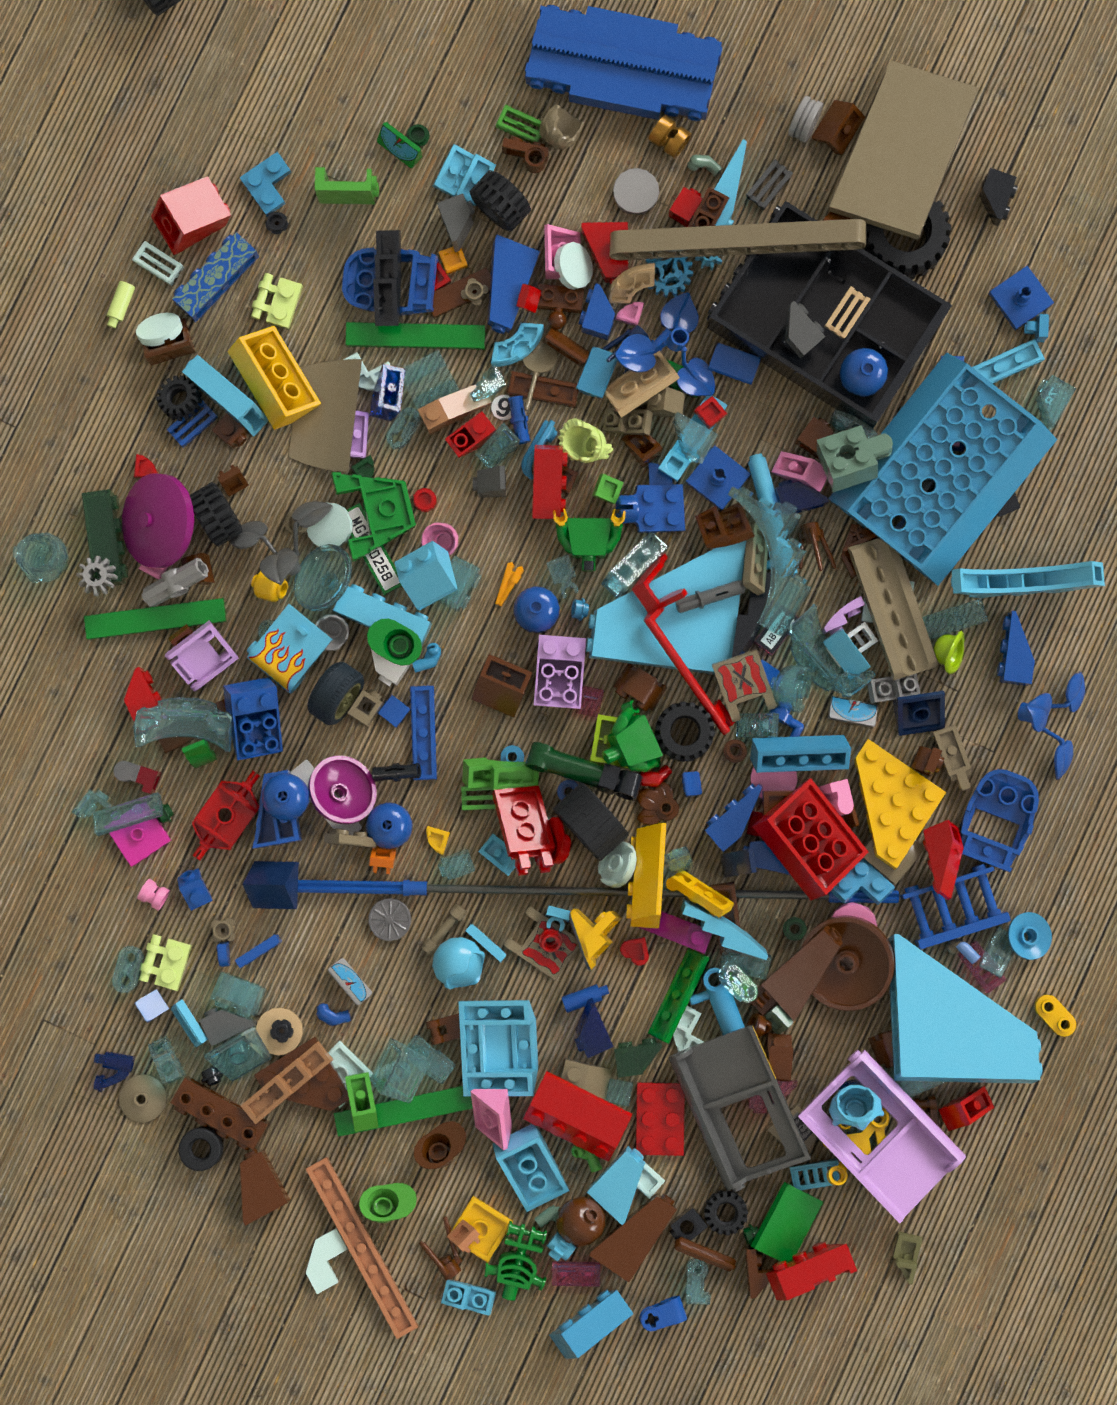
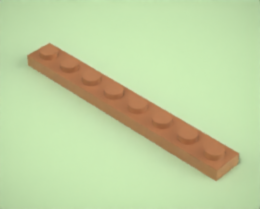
M325 1157L307 1167L306 1171L396 1339L418 1328L414 1316L329 1158Z

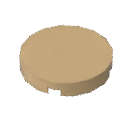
M283 1007L272 1008L265 1012L258 1020L255 1029L256 1039L261 1048L266 1052L274 1055H284L295 1050L300 1044L303 1036V1024L292 1010ZM286 1019L291 1023L294 1033L291 1038H288L287 1042L279 1043L270 1035L271 1025L276 1020L282 1021Z

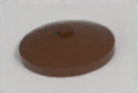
M836 916L819 923L807 935L802 947L826 925L830 928H835L840 933L843 944L812 995L824 1005L843 1011L860 1010L877 1002L890 986L895 971L893 949L885 934L873 923L856 916Z

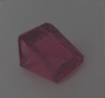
M582 686L581 709H576V713L598 717L604 690Z

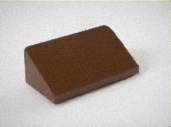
M553 328L549 330L543 340L545 344L578 366H582L590 354L588 350Z

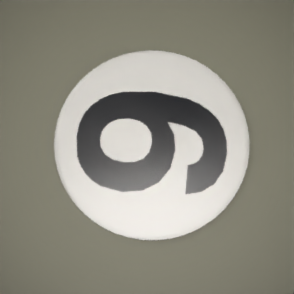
M508 395L496 397L491 405L493 415L500 420L511 418L508 398L511 397Z

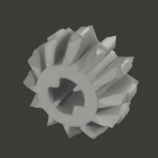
M96 556L94 563L91 558H86L88 565L80 564L79 567L84 571L76 573L78 578H82L78 585L85 587L84 592L87 594L91 593L92 590L93 595L97 597L100 594V590L103 594H108L106 587L114 588L115 585L110 581L118 579L117 575L111 574L116 570V567L114 565L109 566L110 560L107 558L102 561L100 556ZM95 572L101 575L100 580L93 577Z

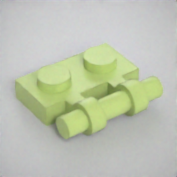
M265 273L263 280L258 285L260 290L257 299L253 301L251 317L259 320L262 312L267 313V323L289 330L303 285L280 278L278 285L275 286L271 284L273 275ZM268 293L274 294L271 306L265 304Z
M153 934L150 943L148 942L146 946L148 951L145 961L141 963L139 969L141 971L139 980L148 982L150 973L157 975L155 985L178 991L192 945L168 939L166 947L159 945L162 936ZM157 953L163 954L160 967L153 966Z

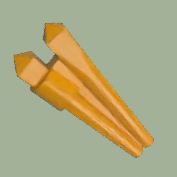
M513 562L507 563L495 602L496 605L502 606L514 586L521 579V575L524 572L523 566L517 567L514 572L515 566Z

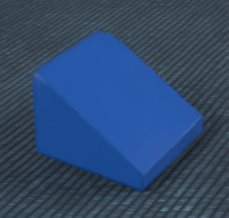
M683 772L681 778L684 796L701 795L702 787L699 772Z

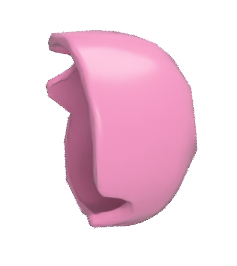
M436 522L425 528L422 533L421 544L424 546L434 541L451 555L458 547V534L451 525Z

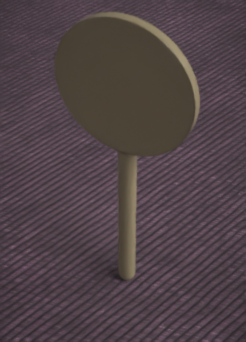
M539 342L536 348L523 358L525 367L529 371L534 372L524 408L525 411L529 410L538 373L550 371L557 363L556 350L543 342Z

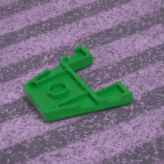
M332 472L331 477L336 495L360 491L370 531L368 536L348 539L347 543L352 562L415 528L416 523L405 481L379 477L368 478L356 474L345 475L340 472Z

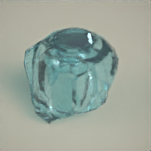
M49 532L30 534L13 548V557L28 580L33 583H48L59 578L66 570L69 561L68 548L62 539Z

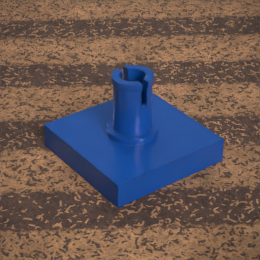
M1028 265L988 293L1015 331L1054 304Z
M714 445L685 483L722 511L750 477L751 473Z

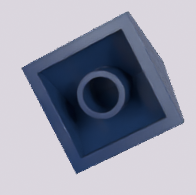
M944 691L897 697L893 700L899 736L945 728Z
M254 861L242 884L252 907L262 909H297L299 862Z

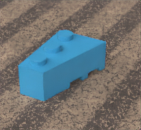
M604 1290L596 1297L597 1301L582 1307L576 1316L566 1320L558 1329L549 1334L565 1359L579 1358L633 1315V1312L617 1290Z

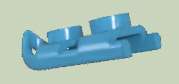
M544 420L522 459V471L530 480L534 478L532 465L534 462L535 445H545L546 442L551 443L557 436L556 428L553 427L555 422L552 420L549 422Z

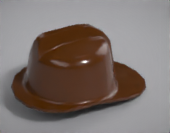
M454 1121L444 1122L417 1142L414 1147L415 1161L420 1167L425 1169H441L448 1166L453 1158L464 1148L466 1143L464 1128Z

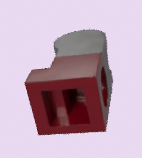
M128 761L118 762L113 771L114 776L118 780L123 782L134 781L143 784L142 791L153 795L161 776V772Z

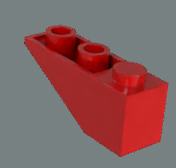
M946 820L923 830L925 837L923 845L930 859L928 860V866L934 877V881H932L933 888L937 894L950 900L964 848L959 828L951 821Z

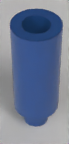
M597 984L561 998L566 1012L569 1013L602 1001V996L610 993L607 985L598 988Z

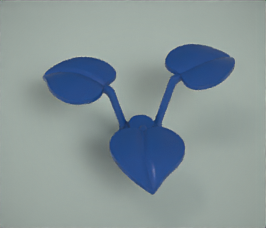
M689 292L672 298L660 313L662 326L673 329L666 341L652 349V343L649 338L642 334H633L621 343L615 353L616 359L623 367L640 373L647 372L655 366L656 359L654 353H657L664 347L668 346L670 350L675 352L681 351L684 368L677 372L680 377L677 380V385L681 391L691 396H712L715 392V380L712 371L708 370L709 365L700 358H693L688 364L686 363L687 348L685 345L689 341L688 333L695 330L699 320Z
M1080 671L1072 676L1067 685L1066 702L1052 704L1051 694L1043 693L1029 703H1021L1018 709V719L1020 721L1031 723L1034 731H1043L1059 742L1054 756L1056 780H1059L1070 767L1073 759V744L1070 740L1064 741L1063 738L1046 729L1045 726L1051 708H1067L1069 706V711L1075 712L1081 706L1085 695V681Z

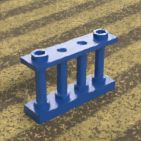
M985 863L972 867L973 872L956 877L955 887L966 917L964 920L965 924L957 927L955 923H952L945 898L935 892L933 885L920 889L918 885H914L904 889L905 893L901 894L900 898H910L921 931L919 934L920 938L914 940L916 947L921 950L1011 921L1008 912H1001L997 908L986 873L995 871L993 866L986 867ZM973 877L978 878L988 908V917L979 919L978 916H975L964 880ZM929 891L933 892L943 923V931L935 934L929 928L919 898L920 894Z

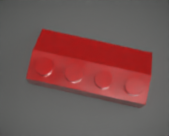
M546 1071L523 1119L609 1162L633 1114Z

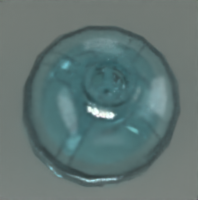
M790 665L784 667L777 677L772 678L770 687L774 691V698L778 705L788 711L801 713L806 705L802 704L804 697L809 698L812 683V673L807 672L810 670V667Z

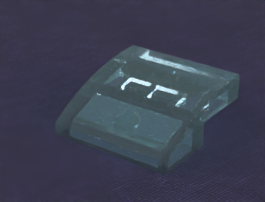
M439 350L397 370L417 410L441 397L460 391Z

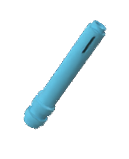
M762 453L755 454L749 457L748 465L772 547V559L767 560V570L775 568L780 579L798 574L797 568L799 567L797 560H794L793 557L795 554L794 548L789 543L766 457H763Z

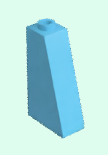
M196 355L194 359L186 364L185 369L182 371L183 374L190 378L221 409L241 426H244L253 437L269 421L266 415L250 398L199 355Z

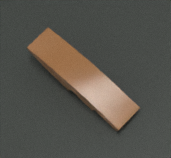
M318 1041L241 1105L242 1109L256 1125L334 1059Z

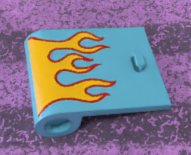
M288 604L258 642L254 641L249 646L247 658L291 694L302 683L305 673L333 639L291 604Z

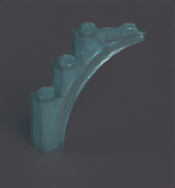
M732 486L728 495L740 503L754 518L763 533L769 551L771 565L770 591L758 624L776 635L784 636L812 587L806 584L808 580L796 573L793 577L807 551L801 548L802 543L790 537L787 540L802 515L795 512L797 507L787 501L784 504L776 501L773 506L772 503L762 497L759 501L752 497L753 492L743 486L740 489Z

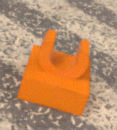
M378 846L372 848L369 866H373L374 873H377L378 867H385L386 874H390L396 858V848L385 849Z

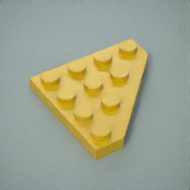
M868 739L854 758V763L859 775V785L862 799L865 802L869 831L873 838L875 857L895 870L946 792Z

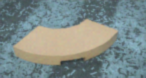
M655 263L638 265L621 273L609 288L607 295L609 303H631L632 297L637 291L646 287H653Z

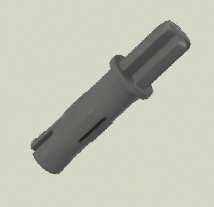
M737 580L702 592L695 591V594L676 601V609L679 613L698 607L703 609L705 605L745 593V588L742 580Z

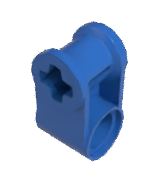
M680 1295L667 1298L657 1304L644 1308L639 1316L642 1326L648 1331H656L667 1326L679 1324L688 1319ZM652 1313L653 1316H657V1318L654 1319V1324L651 1325L649 1321L645 1322V1320L648 1319L647 1314Z

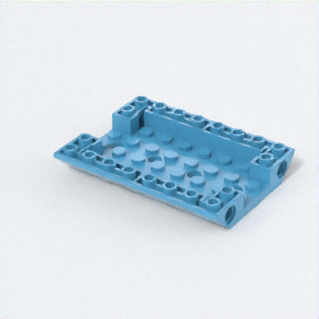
M946 353L881 433L891 437L893 446L890 456L877 460L878 478L833 492L828 499L862 527L868 528L902 556L901 558L935 585L939 586L1058 439L1040 420L970 365ZM984 406H992L995 409V416L992 418L984 417L982 414ZM960 442L964 444L965 453L962 455L954 454L952 451L954 443ZM926 479L933 480L935 490L932 492L924 491L922 482ZM896 516L903 517L906 522L905 527L902 529L894 528L892 519Z

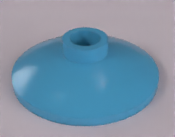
M1025 912L1017 915L1010 923L1008 941L1012 950L1018 956L1027 960L1041 958L1047 953L1051 946L1052 933L1049 924L1042 916L1033 912ZM1024 933L1028 935L1027 941L1024 938Z

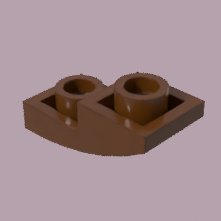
M708 187L688 227L716 226L730 197Z

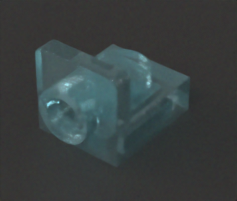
M496 365L491 366L483 374V380L479 381L476 384V388L470 393L474 402L496 395L506 385Z
M89 789L72 813L83 819L86 816L90 817L97 808L95 805L97 802L105 808H110L112 804L107 801L110 797L99 789L96 792Z
M468 849L440 858L442 863L438 864L442 877L447 876L448 881L476 871Z

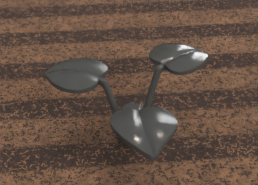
M312 501L300 505L293 512L292 519L296 521L293 524L294 550L283 548L277 552L263 535L268 530L267 525L260 521H251L241 525L243 533L231 539V545L238 549H246L254 546L259 539L264 541L274 555H269L261 561L260 570L269 580L282 585L286 576H293L301 569L298 562V556L300 555L298 551V527L308 528L315 525L331 511L333 506L325 502Z

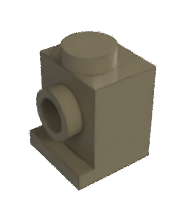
M371 689L369 692L362 690L348 711V714L367 727H370L384 704L380 701L382 696ZM366 703L372 704L370 711L364 710L363 707Z

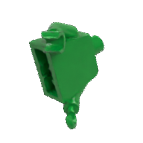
M631 700L622 704V712L612 727V733L607 736L611 747L603 751L602 756L607 764L617 760L621 767H628L631 771L648 772L660 766V757L663 754L646 716L634 715L640 710L638 708L633 709L632 703L634 701Z

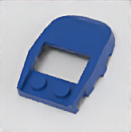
M374 247L358 250L347 259L342 281V291L345 299L351 305L370 312H375L373 279H375L374 255L377 254V250ZM401 249V262L412 263L408 307L400 306V316L433 312L436 270L439 261L436 254H431V257L420 255L416 250Z
M1004 769L993 770L981 779L962 817L960 827L964 848L962 855L1005 872H1011L1012 868L1010 866L1016 856H1020L1024 844L1034 828L1033 821L1038 809L1039 794L1031 780ZM975 809L1019 825L1012 847L968 831Z

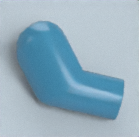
M430 643L427 646L424 658L412 663L415 673L437 665L441 656V648L437 643Z

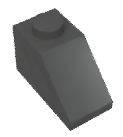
M464 194L437 203L440 216L455 252L460 251L473 226L471 215L475 214L471 201L466 202Z
M505 466L477 470V477H473V491H477L478 498L506 497Z
M217 1007L203 1013L205 1018L199 1020L211 1046L257 1025L254 1019L226 1009L218 1011Z

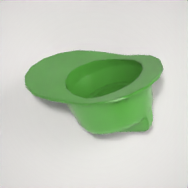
M404 1183L370 1187L363 1192L360 1197L359 1207L365 1218L377 1223H388L392 1220L407 1217L414 1210L417 1197L411 1186Z

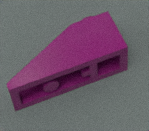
M662 911L659 928L638 927L704 954L712 936V933L703 931L701 926Z

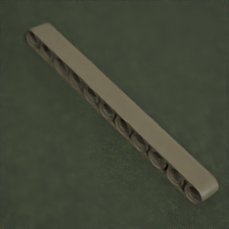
M861 219L618 230L610 233V258L614 260L856 250L866 247V222Z

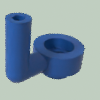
M778 705L777 708L769 711L768 716L793 728L789 737H799L801 735L804 725L789 714L791 710Z

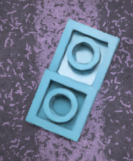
M449 1279L446 1281L441 1303L489 1316L491 1315L496 1291Z

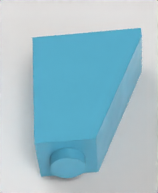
M629 1146L589 1186L587 1191L621 1225L626 1222L645 1165L643 1155L637 1149H631Z

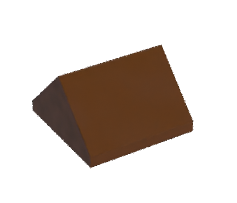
M185 318L180 319L183 328L174 340L170 341V338L164 340L165 344L151 347L143 345L144 356L151 366L195 353Z

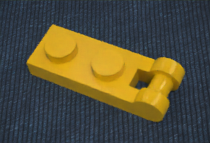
M680 871L666 881V886L669 890H678L687 896L690 901L701 905L710 914L719 918L731 911L734 902L686 871Z

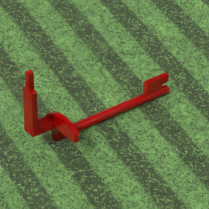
M663 553L654 564L649 566L632 587V591L648 612L643 621L704 709L710 714L711 719L722 735H725L730 731L729 727L735 723L732 722L729 712L720 699L715 701L714 704L710 701L655 621L664 611V607L684 598L688 594L685 588L671 592L658 600L649 587L650 582L663 568L664 562L668 559L667 555Z

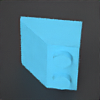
M434 541L395 561L399 582L419 611L458 590L449 553Z

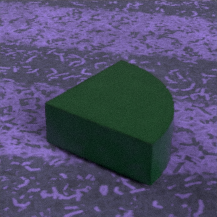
M371 455L351 467L356 475L373 478L372 475H374L375 467Z

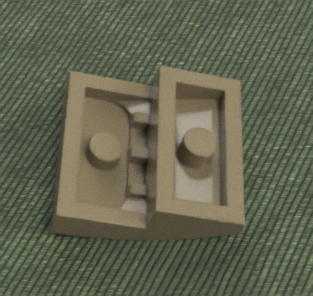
M872 838L865 846L868 853L863 858L896 885L921 855L925 847L915 840L898 868L894 870L875 857Z

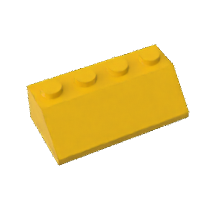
M275 326L239 337L227 351L274 430L295 422L321 405V402Z
M666 823L637 828L636 836H631V845L636 851L637 862L633 882H628V896H632V904H627L626 919H631L630 927L659 928Z

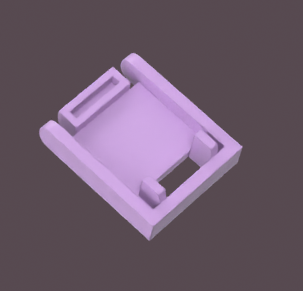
M207 621L165 654L167 660H171V665L188 685L196 679L190 686L193 691H197L239 659L210 621ZM214 635L226 649L221 654H218L208 642L214 638Z

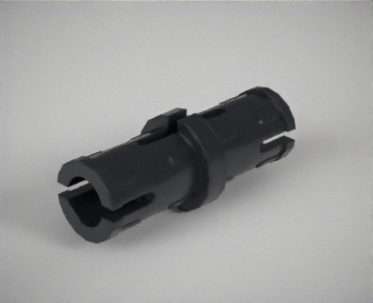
M393 763L392 766L372 768L374 782L385 780L400 782L401 779L421 777V766L419 763L406 765Z

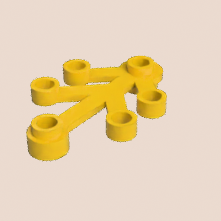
M883 1107L884 1116L880 1117L879 1123L873 1120L861 1133L847 1134L851 1141L865 1155L871 1152L869 1138L874 1131L877 1145L886 1137L884 1128L888 1126L890 1116ZM841 1124L838 1125V1127H839L841 1130H846V1129H849V1128L851 1127V1126H846V1127H844V1126H842ZM841 1161L837 1166H833L827 1171V1180L834 1186L844 1184L848 1178L847 1168ZM834 1171L839 1173L837 1181L832 1178Z

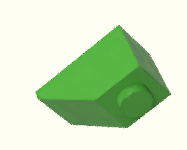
M369 1072L345 1076L354 1131L378 1128Z

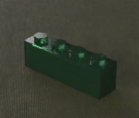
M110 489L82 493L90 558L93 563L96 556H100L102 561L105 558L110 560L109 566L114 565L116 567V570L111 574L118 576V579L111 580L110 582L115 586L126 584L125 578H128V568L126 564H123L122 555H125V545L123 541H120L119 532H122V522L120 518H117L116 509H119L118 496L114 495ZM96 572L93 574L95 579H101L100 574Z

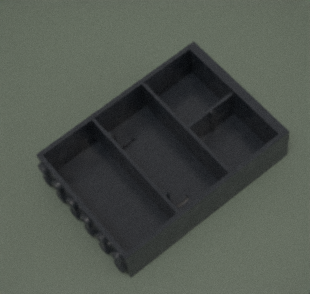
M785 201L781 207L779 205L776 206L770 216L769 223L817 220ZM864 249L745 255L744 265L740 263L733 273L732 283L727 282L721 291L720 302H714L708 311L709 315L706 319L709 322L707 328L744 352L760 357V362L869 431H872L952 305ZM850 286L855 288L854 290L870 298V301L843 340L824 326ZM850 295L831 324L835 327L854 299L853 295ZM858 300V302L852 309L851 313L839 329L841 332L844 331V329L846 328V326L848 325V323L860 307L862 301ZM793 301L797 304L801 303L809 313L807 316L812 322L816 321L821 325L825 336L802 358L785 341L787 307ZM862 348L873 349L880 353L886 360L888 367L887 380L883 387L873 395L865 397L847 391L839 375L841 364L845 357L854 350Z

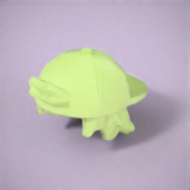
M573 418L563 424V428L559 430V445L563 446V452L568 453L567 457L571 461L591 463L609 458L608 454L613 451L612 445L606 444L605 435L601 430L580 419Z

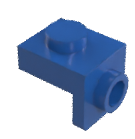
M199 868L185 871L177 878L179 890L191 911L213 901L202 879Z

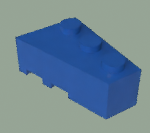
M289 770L264 774L252 849L302 841L299 818L291 821L276 819L265 810L262 803V791L265 784L276 775L291 774Z

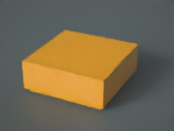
M452 246L438 252L447 275L468 267L462 248L460 251L455 252Z

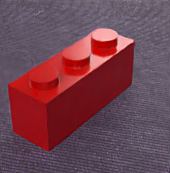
M535 445L532 518L554 519V510L556 516L561 517V513H564L563 509H566V499H561V492L566 490L567 476H562V467H567L568 453L563 452V446Z

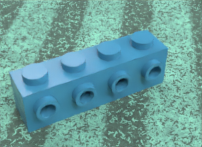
M844 735L752 738L750 759L756 773L849 769L851 747Z

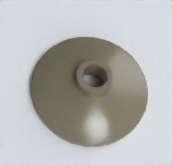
M136 1075L127 1080L122 1086L119 1094L120 1107L123 1113L133 1121H152L165 1109L167 1103L165 1087L157 1078L151 1075ZM139 1095L145 1096L146 1100L143 1104L137 1100Z

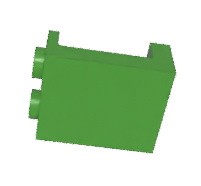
M315 167V192L319 204H375V197H379V183H377V176H373L372 169H367L365 182L329 181L325 168Z

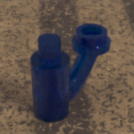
M107 1051L104 1055L96 1053L94 1063L102 1064L103 1068L118 1070V1072L106 1079L103 1074L101 1076L97 1075L94 1081V1090L102 1093L103 1088L123 1081L133 1070L135 1056Z

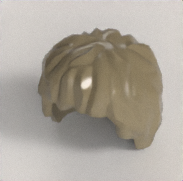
M554 104L541 120L540 136L555 149H567L577 141L584 123L558 104Z

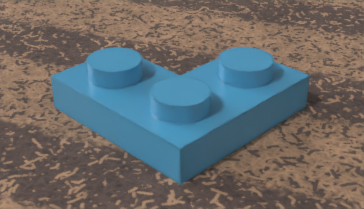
M278 152L239 177L266 217L285 205V201L273 185L289 175L291 170Z
M863 858L830 892L845 904L861 890L873 902L879 905L894 891L895 886Z

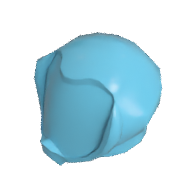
M463 937L448 939L440 944L434 953L432 967L436 978L447 989L477 984L482 973L485 953L479 949L474 941Z
M849 1085L839 1090L832 1098L829 1108L833 1119V1126L844 1124L860 1130H864L876 1117L884 1116L881 1099L869 1087L861 1085Z

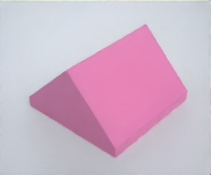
M547 224L544 225L546 279H559V272H556L554 267L555 254L558 248L564 244L571 242L581 244L580 232Z
M508 1089L471 1090L475 1127L502 1150L508 1149L512 1129Z

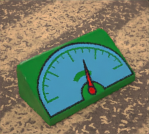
M384 122L382 124L377 143L409 168H414L422 158L421 148L389 123Z

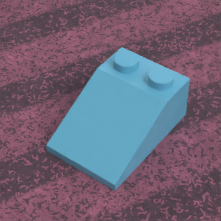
M530 1124L512 1133L508 1149L502 1150L498 1145L492 1143L496 1159L526 1212L569 1191L537 1126Z

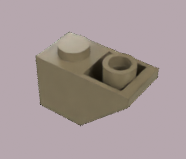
M666 387L633 410H648L653 412V416L659 417L682 416L685 393Z

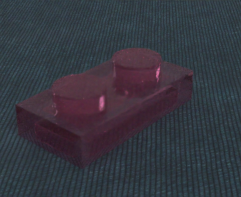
M552 1261V1286L600 1287V1263Z

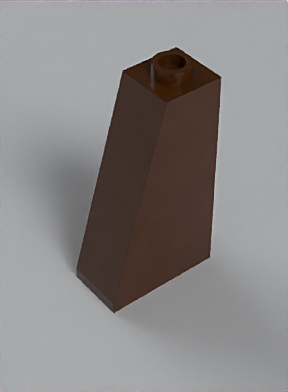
M828 925L761 984L793 1020L801 1013L843 944L840 933Z
M664 1193L662 1196L658 1194L653 1195L633 1212L623 1225L619 1224L589 1251V1256L627 1282H630L676 1212V1206L673 1205L675 1201Z

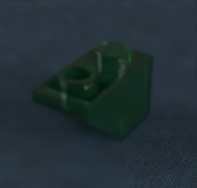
M656 1038L642 1039V1044L633 1045L632 1041L618 1043V1047L614 1048L618 1078L642 1075L662 1048L661 1041L656 1042Z

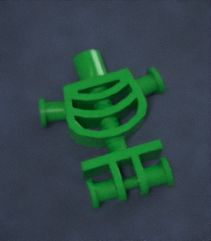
M509 1221L504 1244L518 1247L517 1250L502 1253L498 1258L497 1265L485 1263V1277L497 1275V1282L505 1284L502 1298L515 1301L518 1289L529 1290L531 1284L537 1286L540 1291L543 1289L547 1278L536 1276L537 1267L535 1260L526 1254V1251L531 1250L542 1253L543 1246L541 1244L544 1245L547 1230L542 1232L535 1230V1227L531 1226L529 1231L525 1230V1224L518 1226ZM509 1234L517 1235V1238L510 1237ZM523 1235L528 1236L527 1241L522 1240ZM533 1240L541 1241V1244L534 1243V1242H532V1241H533ZM526 1261L528 1264H530L532 1266V1270L528 1266L523 1264V1262Z

